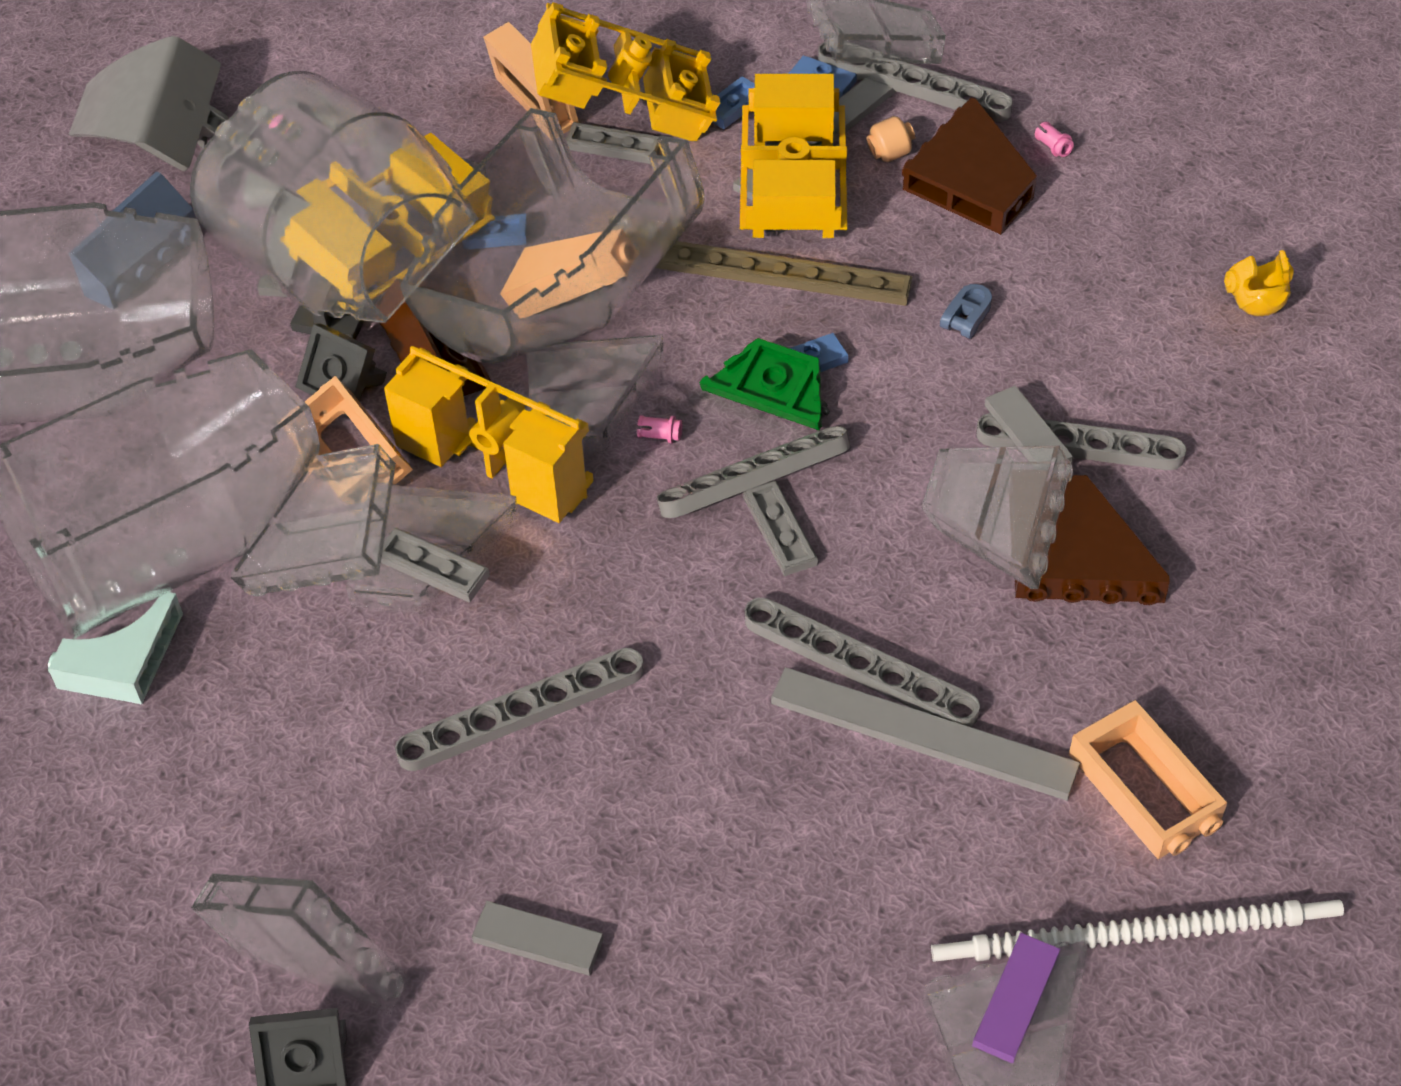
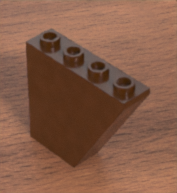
M972 97L962 107L959 106L955 110L953 117L946 124H942L938 128L936 135L929 142H924L917 155L913 159H908L902 169V176L904 177L903 190L1000 235L1033 200L1037 175L977 99Z
M1014 473L1011 506L1015 598H1026L1033 602L1044 599H1060L1069 603H1076L1082 600L1102 601L1106 604H1115L1120 601L1139 602L1143 605L1165 603L1170 584L1169 575L1087 475Z

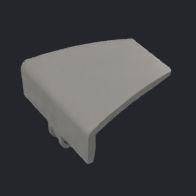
M175 36L167 37L138 48L108 65L87 83L69 135L72 137L104 138L135 144L181 171H186L191 165L197 143L206 151H221L225 146L226 139L224 134L230 129V119L224 113L209 105L221 63L185 40Z

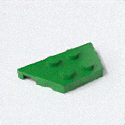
M757 338L748 344L740 354L733 355L725 361V368L711 378L706 375L699 382L703 391L819 431L822 427L821 367L817 357Z

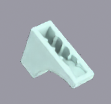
M161 591L158 599L144 615L129 626L112 634L91 639L63 638L57 651L52 653L48 662V671L57 689L142 704L183 615L176 593Z

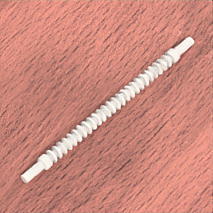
M1340 899L1303 904L1298 900H1288L1283 902L1282 906L1278 902H1274L1271 908L1265 903L1261 904L1260 909H1257L1253 904L1249 906L1248 910H1245L1243 906H1239L1236 912L1231 907H1228L1225 913H1222L1219 908L1214 910V914H1211L1208 910H1204L1202 915L1193 911L1190 917H1187L1182 912L1179 918H1176L1171 913L1167 919L1158 915L1154 921L1151 917L1146 916L1144 922H1140L1139 918L1135 917L1132 923H1129L1127 919H1123L1121 924L1111 920L1109 925L1105 926L1104 922L1100 921L1097 927H1094L1092 923H1087L1086 928L1076 924L1073 930H1070L1065 925L1062 931H1058L1054 926L1051 928V932H1046L1044 928H1041L1037 934L1032 929H1029L1027 935L1057 948L1065 947L1067 951H1071L1073 946H1077L1079 950H1082L1085 944H1088L1091 949L1095 948L1096 943L1106 947L1108 942H1112L1114 946H1117L1120 940L1129 945L1131 939H1135L1140 944L1143 938L1153 942L1156 936L1161 941H1164L1167 935H1170L1173 940L1177 939L1178 934L1188 938L1191 932L1196 937H1199L1202 931H1205L1210 936L1213 930H1216L1219 934H1223L1225 929L1234 933L1237 927L1243 932L1248 930V926H1251L1253 930H1258L1260 925H1263L1265 929H1269L1272 923L1278 928L1282 927L1283 923H1286L1289 927L1300 926L1303 924V920L1343 916L1344 907ZM1018 930L1016 936H1011L1009 932H1006L1004 937H999L997 933H994L992 938H988L986 934L974 935L970 941L931 945L932 959L935 962L974 957L979 962L988 961L991 955H995L997 959H1000L1003 953L1010 957L1021 931Z

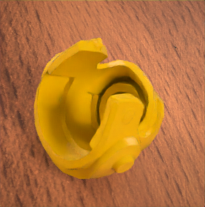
M1284 250L1279 251L1275 260L1261 266H1257L1254 256H1248L1234 264L1224 276L1225 288L1227 293L1234 295L1239 308L1247 314L1269 316L1277 313L1286 305L1291 295L1289 282L1293 278L1294 269Z

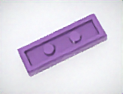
M1020 932L974 1037L972 1047L1012 1064L1014 1063L1057 962L1060 948Z

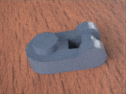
M979 284L964 286L944 311L940 320V327L949 331L953 328L960 331L961 336L971 339L991 308L992 294L990 290ZM960 313L968 316L967 319L959 317Z

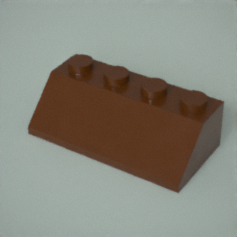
M395 277L373 305V308L379 318V324L386 331L391 341L390 345L396 351L401 363L411 353L410 347L414 346L418 349L424 348L440 359L454 365L459 364L468 368L469 372L491 381L447 297ZM467 379L462 386L463 396L481 391L487 387Z

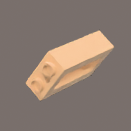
M510 22L483 37L496 79L553 138L568 132L573 122L579 123L575 106L537 95L531 43Z
M336 376L322 385L317 392L295 408L282 421L340 499L357 515L367 510L413 470L355 395ZM342 414H347L378 454L374 460L353 478L321 438L322 431Z
M1136 700L1073 735L1069 756L1074 761L1080 762L1079 768L1157 859L1162 858L1168 853H1171L1173 856L1182 853L1191 844L1193 838L1200 834H1203L1204 837L1210 836L1223 824L1222 817L1227 802ZM1120 742L1128 743L1191 816L1165 831L1099 754Z

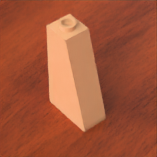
M620 228L525 247L500 294L517 317H523L624 277L636 255V251Z

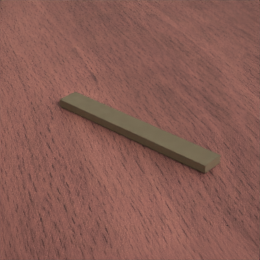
M656 238L649 258V267L904 306L907 305L912 284V276L660 238Z

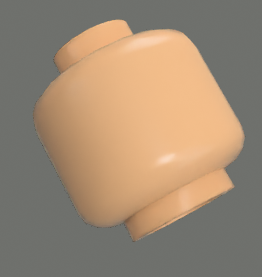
M892 116L874 124L870 129V135L866 138L869 149L876 160L881 158L884 162H891L911 152V141L915 139V133L909 122L904 123L899 117Z

